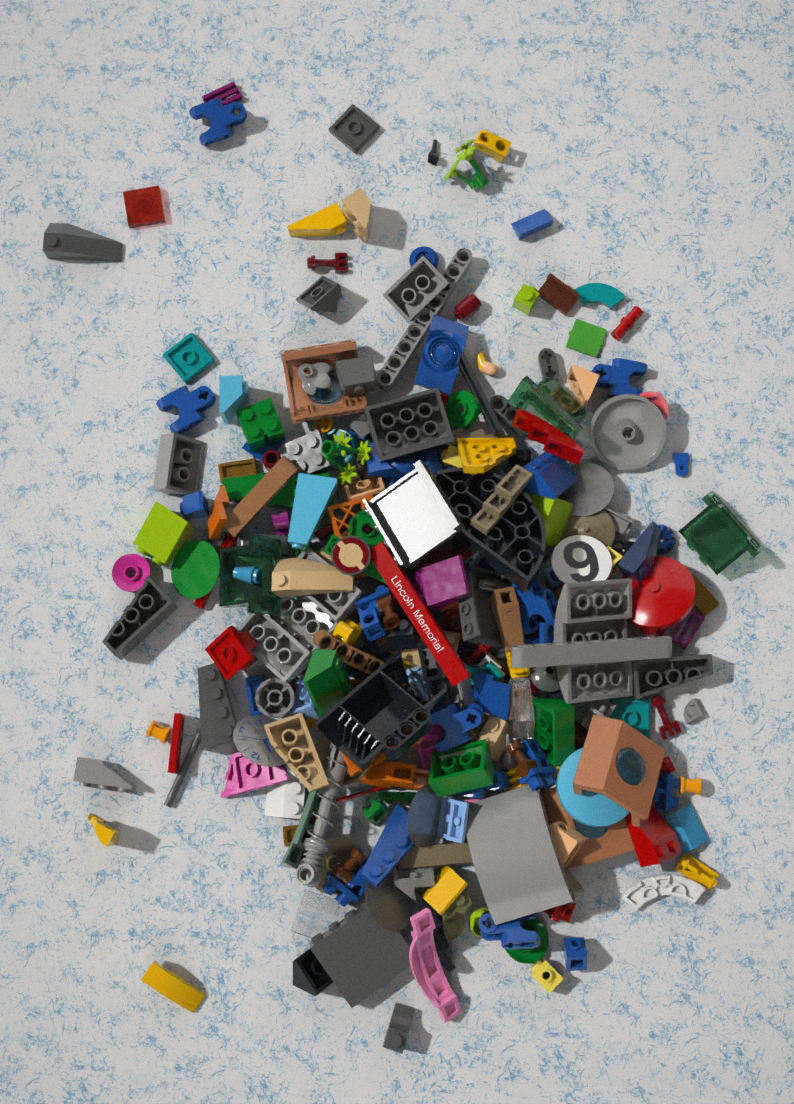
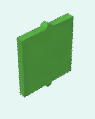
M576 319L572 331H569L570 336L566 348L596 358L600 347L604 344L602 341L607 330Z

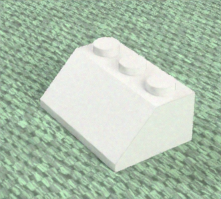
M285 763L282 766L291 780L267 787L265 816L300 819L306 804L307 788Z

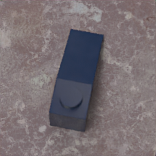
M651 522L616 564L623 575L632 578V580L639 584L649 575L654 564L662 534L656 522Z

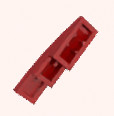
M518 408L512 426L529 432L527 438L543 444V451L574 464H579L585 451L581 446L555 426Z

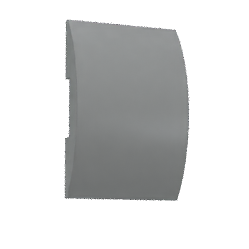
M306 547L298 556V558L329 565L309 547ZM354 585V591L282 598L272 593L261 607L257 606L237 629V632L241 633L248 630L258 644L255 649L251 650L254 656L284 683H288L308 667L313 650L319 649L313 642L314 634L318 630H326L333 634L340 621L346 622L356 607L355 601L360 599L362 591ZM327 637V638H324V639L321 641V644L326 643L328 637Z
M632 578L565 583L556 609L554 643L627 638V618H632ZM632 660L556 666L559 685L567 704L633 696Z
M529 785L469 804L466 836L480 887L495 925L573 902L565 872L559 860L548 824L549 820L540 790L532 792Z

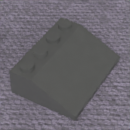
M438 387L364 407V415L380 462L454 442Z

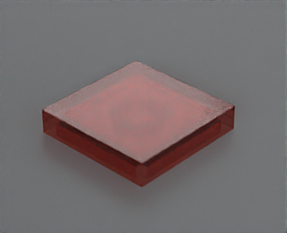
M159 186L123 192L129 228L166 222Z

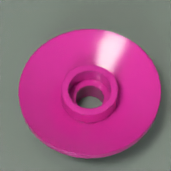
M138 554L121 556L115 562L112 569L114 583L120 589L128 592L141 589L146 577L151 575L149 563ZM133 570L136 571V575L134 577H130V572Z

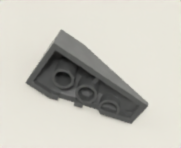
M50 223L44 232L43 252L48 259L121 262L123 244L69 223Z

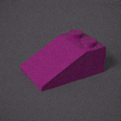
M462 555L426 566L409 575L410 582L430 613H436L470 593Z

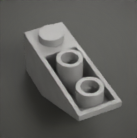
M77 757L73 781H78L79 786L91 787L92 783L98 784L99 789L110 790V786L118 787L117 791L129 793L130 789H136L134 784L102 760Z

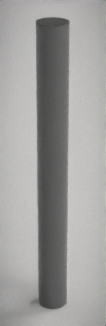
M199 732L195 734L165 800V806L171 808L201 742V733Z

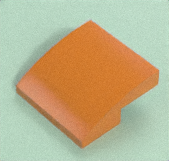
M225 485L220 486L209 510L207 528L210 540L218 538L227 520L225 510L230 501Z

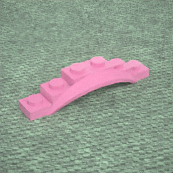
M425 908L410 917L413 931H411L413 941L409 950V961L417 984L430 1002L438 1008L441 1020L446 1023L462 1013L457 995L453 993L437 955L433 929L436 926L431 910Z

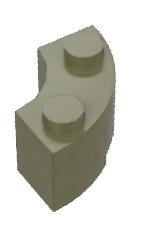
M465 889L442 915L443 930L448 942L466 932L463 925V916L466 909L472 904V901Z

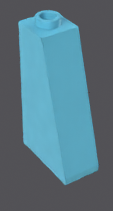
M298 473L287 541L289 545H292V548L302 550L303 547H309L338 486L337 478Z

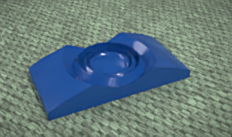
M437 315L432 316L413 384L427 389L438 387L440 393L450 395L458 372L460 358L466 344L469 326Z
M369 443L372 451L368 453L370 460H366L368 476L402 478L415 469L413 464L418 460L426 463L433 475L437 471L442 470L439 449L435 447L380 462L374 443Z

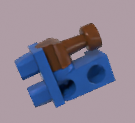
M385 585L378 586L376 593L371 595L366 592L362 593L360 599L355 601L358 607L362 630L369 642L386 635L381 623V616L385 615L383 621L386 628L394 629L399 626V616L394 613V610L397 609L395 599L389 588H386Z
M536 738L525 739L522 743L517 740L506 747L509 755H514L519 764L516 767V774L522 777L519 779L521 785L528 784L533 792L540 790L542 787L544 790H548L556 784L552 776L556 770L553 766H550V762Z
M356 847L351 851L352 857L345 864H336L332 870L326 873L328 879L322 886L324 891L330 896L339 889L341 892L335 899L343 907L351 901L356 903L359 897L365 893L367 880L361 876V872L368 857ZM358 862L361 863V865L355 870V872H353L352 870L356 866V864Z

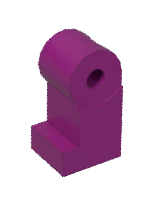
M289 512L272 514L276 535L288 536L291 522Z

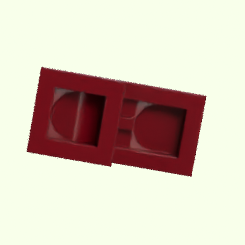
M352 518L345 519L344 523L349 525ZM328 524L315 532L319 542H322L334 532L332 524ZM341 526L340 534L347 530V528Z

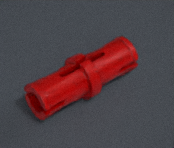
M634 306L626 317H622L620 324L611 332V336L615 340L620 341L628 330H632L635 322L643 315L642 309Z

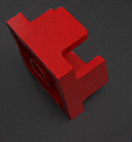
M233 625L228 627L205 648L227 681L236 674L247 670L258 660L251 652L252 649L258 646L248 630L238 633Z

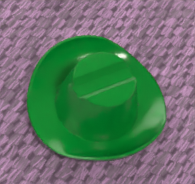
M537 918L527 920L521 926L525 930L536 931L539 934L541 943L537 948L505 949L509 956L517 962L524 964L534 963L541 959L547 950L549 943L548 932L544 924Z

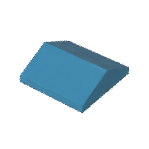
M691 804L663 817L676 833L682 854L697 848L709 840Z

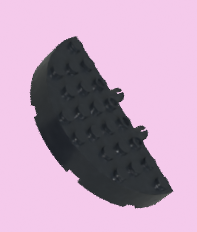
M463 468L437 471L434 477L466 527L452 537L472 552L463 561L464 567L466 569L469 567L468 570L473 571L483 560L527 593L539 575L546 547L544 521L540 511L533 504L531 497L523 490L498 523L485 535L472 527L470 522L482 509L483 503L494 492L495 486L504 477L493 473V475L489 473L471 475L464 473Z

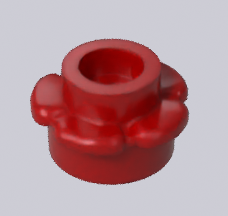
M669 756L663 758L661 770L663 773L671 774V772L675 771V767Z

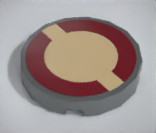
M345 536L333 546L331 552L332 563L342 574L350 576L359 575L370 564V548L360 537Z

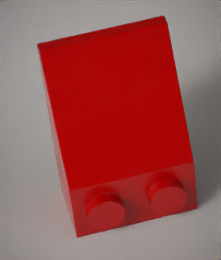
M652 804L648 819L642 820L640 827L632 826L630 812L624 817L640 867L660 864L682 854L676 833Z

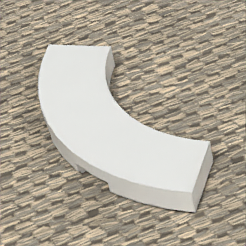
M663 874L651 876L637 882L621 898L638 911L646 902L663 895L680 897L695 904L706 888L698 882L683 876Z

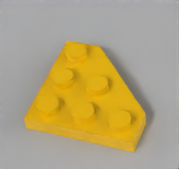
M457 438L456 441L463 472L471 475L485 473L516 454L514 438Z

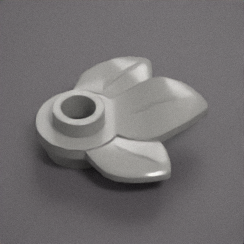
M315 362L312 365L302 364L298 368L297 375L302 380L303 390L313 396L317 388H331L332 382L328 373L332 367L324 362ZM304 370L310 371V374H305Z

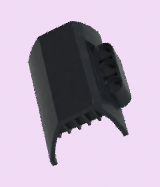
M398 651L315 722V726L346 757L364 771L383 753L386 758L391 760L399 758L430 730V712L442 702L447 694V690L443 688L427 702L410 686L403 665L402 653Z

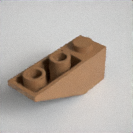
M513 586L495 589L489 600L505 653L511 652V646L524 645L519 603Z

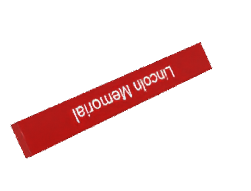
M383 541L370 550L373 564L452 686H456L471 676L401 566L394 561L390 549L386 547Z

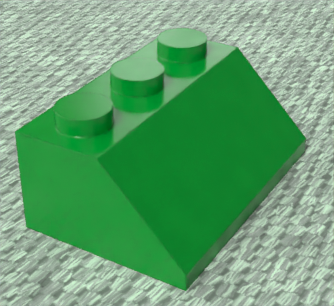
M314 649L303 683L319 717H322L352 691V683L349 682L347 671L344 670L342 659L339 658L337 650Z
M531 698L532 739L536 738L550 764L555 767L560 766L575 752L574 706L567 704L562 699Z
M487 739L456 746L443 752H432L428 783L438 797L494 785L495 768Z

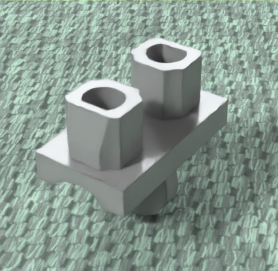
M606 699L595 700L580 725L589 730L593 715L609 718L616 705Z

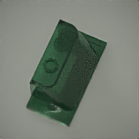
M526 376L508 400L517 410L518 408L526 410L531 404L545 419L572 440L583 429L580 424L586 418V410L552 378H546L535 383Z
M714 491L709 492L702 498L708 507L679 530L680 534L687 540L686 545L689 549L696 551L700 555L699 560L705 566L708 565L716 575L746 551L754 558L763 549L760 543Z
M250 534L249 544L220 549L219 607H248V613L272 617L280 616L281 598L271 591L272 571L281 559L280 539ZM258 566L262 569V582L252 585L233 577L234 568Z

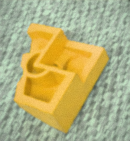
M89 813L87 818L100 842L106 847L116 845L119 839L116 836L119 831L106 825V821Z

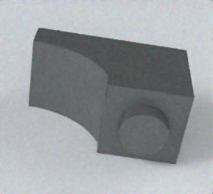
M395 1003L383 1042L384 1048L403 1053L415 1009Z

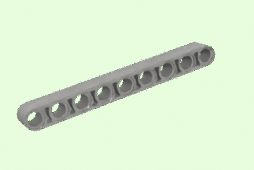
M460 248L455 253L442 274L449 282L446 286L449 290L446 292L441 291L414 317L377 376L378 387L381 390L389 391L394 387L426 337L432 316L440 315L470 268L472 253L469 249ZM466 257L468 260L461 261L459 260V258ZM457 272L458 276L453 277L449 273ZM438 302L439 305L437 307H433L430 305V303ZM422 317H428L430 320L427 322H423L420 319ZM412 332H418L420 335L418 337H412L410 334ZM408 347L410 351L404 353L401 351V348ZM393 362H398L400 366L398 368H393L391 364ZM387 377L391 381L384 384L381 382V379Z
M670 636L511 646V667L513 668L672 657V637Z

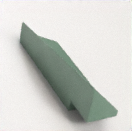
M321 788L309 793L294 838L282 860L281 866L293 869L298 868L305 850V838L312 837L307 830L314 829L317 816L313 815L312 812L319 811L322 798L317 793L321 791Z

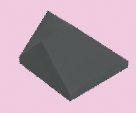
M321 276L295 300L312 311L336 313L338 299L342 297L341 286L333 280Z

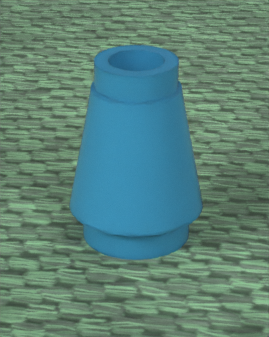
M258 566L235 567L233 577L256 585L260 584L263 580V570Z

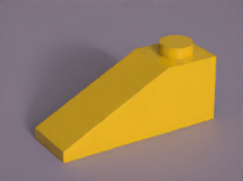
M335 203L288 225L287 228L290 237L333 236L335 234L340 235L347 229V221L340 207Z

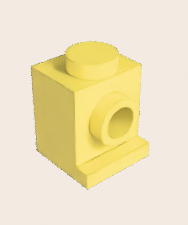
M545 959L536 961L531 967L532 971L530 974L549 994L563 980V977ZM544 972H549L550 976L549 978L544 979L542 977V974Z

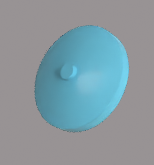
M583 748L578 749L563 762L558 771L556 790L562 807L574 820L586 826L607 827L619 822L629 811L606 796L583 790L582 795L574 794L573 780ZM617 754L616 768L619 776L627 784L637 785L631 766L620 754Z

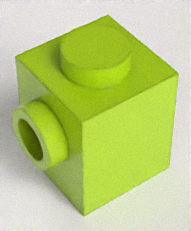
M523 284L514 298L512 307L529 315L537 303L540 293L535 287Z

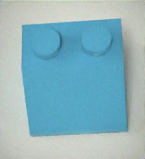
M242 375L219 376V413L224 423H229L236 416L235 411L244 408L247 405V398H250V388Z

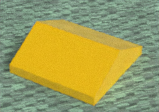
M445 865L434 878L435 886L426 887L420 895L442 916L466 888L468 883L451 867Z

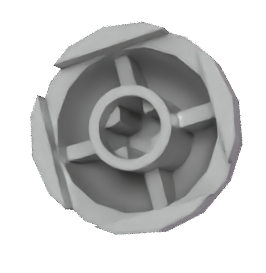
M271 678L262 682L257 688L255 700L261 713L267 717L277 718L289 713L293 707L295 697L289 683H284L281 679Z

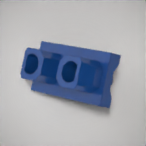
M659 773L653 800L656 801V809L671 810V808H678L679 799L672 796V789H679L680 779L673 777V774Z

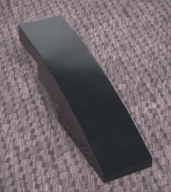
M417 642L429 700L444 688L447 690V694L435 708L452 702L445 673L425 642Z
M416 891L415 899L418 911L420 912L425 908L431 910L436 926L433 929L437 955L450 973L456 967L444 952L449 947V944L438 931V928L443 923L420 893Z

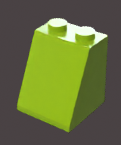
M526 492L533 500L536 509L540 511L544 521L546 546L556 547L560 542L573 504L558 498L552 499Z
M156 501L133 543L137 546L136 550L144 556L148 553L153 557V562L159 566L164 564L168 567L194 529L186 520Z

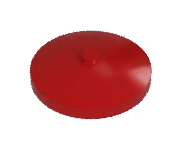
M655 557L649 575L640 584L632 580V618L627 619L632 624L648 630L666 629L682 621L690 613L696 600V585L690 571L679 561L667 557ZM623 575L621 579H626L628 577Z

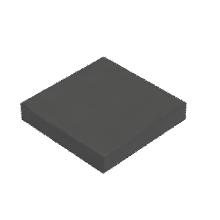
M352 104L329 128V132L356 154L380 129V126Z

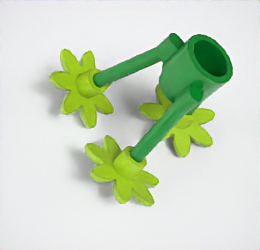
M475 139L468 140L465 144H461L460 147L455 149L456 154L460 151L463 153L457 155L456 162L445 176V182L452 175L468 184L471 189L476 187L477 190H480L489 182L472 155L473 151L477 149L476 146L472 145ZM461 159L469 161L475 170V173L470 177L472 181L466 179L455 169Z
M342 431L340 437L336 434L333 435L335 441L325 440L321 446L322 454L326 455L325 460L330 461L341 472V474L336 476L337 479H341L340 485H343L346 481L349 484L352 483L351 477H357L358 475L354 472L357 469V465L351 467V464L348 462L346 468H343L333 458L339 456L340 453L342 456H345L346 451L354 452L358 455L357 461L361 460V464L364 465L366 460H370L368 453L372 451V448L369 447V440L365 443L360 441V447L357 449L351 448L347 444L350 442L351 437L345 438V433Z

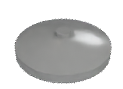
M621 394L608 399L596 410L590 423L589 436L595 454L605 464L619 470H636L650 464L660 454L666 441L667 428L661 411L652 401L636 394Z

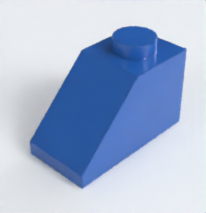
M197 491L182 497L183 502L180 503V513L186 519L208 517V498L203 491Z

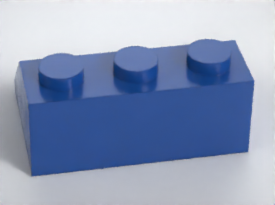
M546 451L522 467L533 474L523 489L528 493L556 499L578 481L577 475L565 459Z

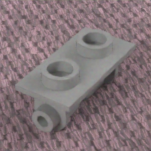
M607 505L604 510L612 517L615 531L621 535H627L630 531L628 526L631 527L634 521L631 520L630 516L624 513L619 514L614 511V508Z

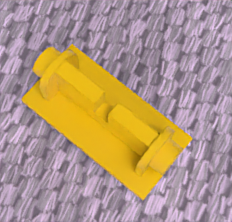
M687 853L683 854L675 867V870L687 878L698 882L708 892L711 887L714 888L718 883L716 879L719 874Z

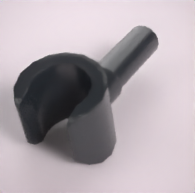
M433 140L432 149L428 154L427 160L428 163L436 165L439 160V155L435 154L437 140Z

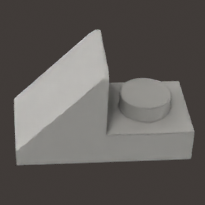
M433 868L393 869L394 885L413 900H415L414 887L425 888L435 886Z

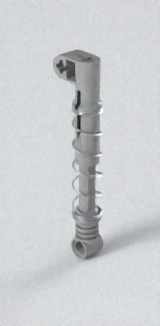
M332 742L330 744V756H327L329 761L325 772L329 786L321 788V791L317 793L322 799L319 811L312 812L313 815L317 816L314 829L307 830L312 837L305 838L304 846L307 853H304V856L306 858L302 859L304 863H301L295 873L296 880L308 887H315L321 882L322 874L319 865H322V862L320 860L324 859L322 855H325L330 848V844L325 839L327 831L335 828L330 820L332 813L339 811L335 801L344 792L342 786L345 775L348 774V766L340 750ZM311 871V877L307 880L306 875Z

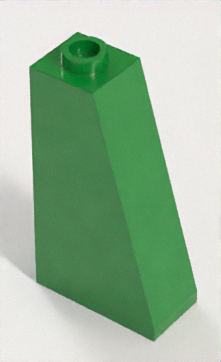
M267 473L222 479V484L225 485L229 501L240 503ZM291 480L266 507L293 510L294 496Z

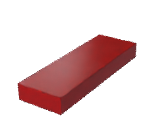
M174 713L168 773L179 772L185 715L180 713Z

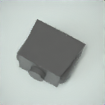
M372 355L335 361L340 390L344 392L345 396L362 395L375 391L378 381Z

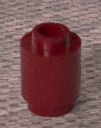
M472 294L465 297L454 307V315L459 321L463 320L466 322L480 310L482 304Z
M274 450L267 451L263 455L262 462L268 472L281 459V455Z

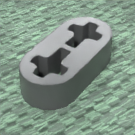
M544 348L538 355L541 377L546 384H554L559 377L556 356L552 349ZM544 354L551 356L549 364L546 363V359H542ZM549 368H550L551 374H555V375L553 376V379H550L549 376H546V375L548 374V369H549Z

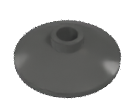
M556 666L530 668V678L536 688L544 692H556L561 689ZM548 668L553 669V673L549 674L546 672V670Z

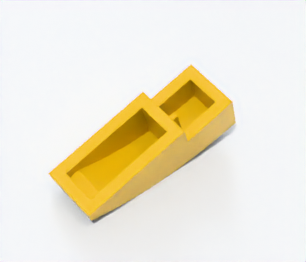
M156 960L141 979L163 996L191 1012L196 1010L205 996L196 987L174 971L171 972Z

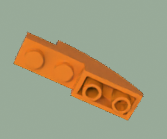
M384 761L369 768L366 774L356 782L392 789V786L418 791L424 785L429 784L430 771L415 768L416 765Z

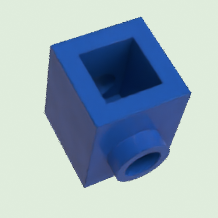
M584 937L564 938L563 953L566 971L587 970V951Z

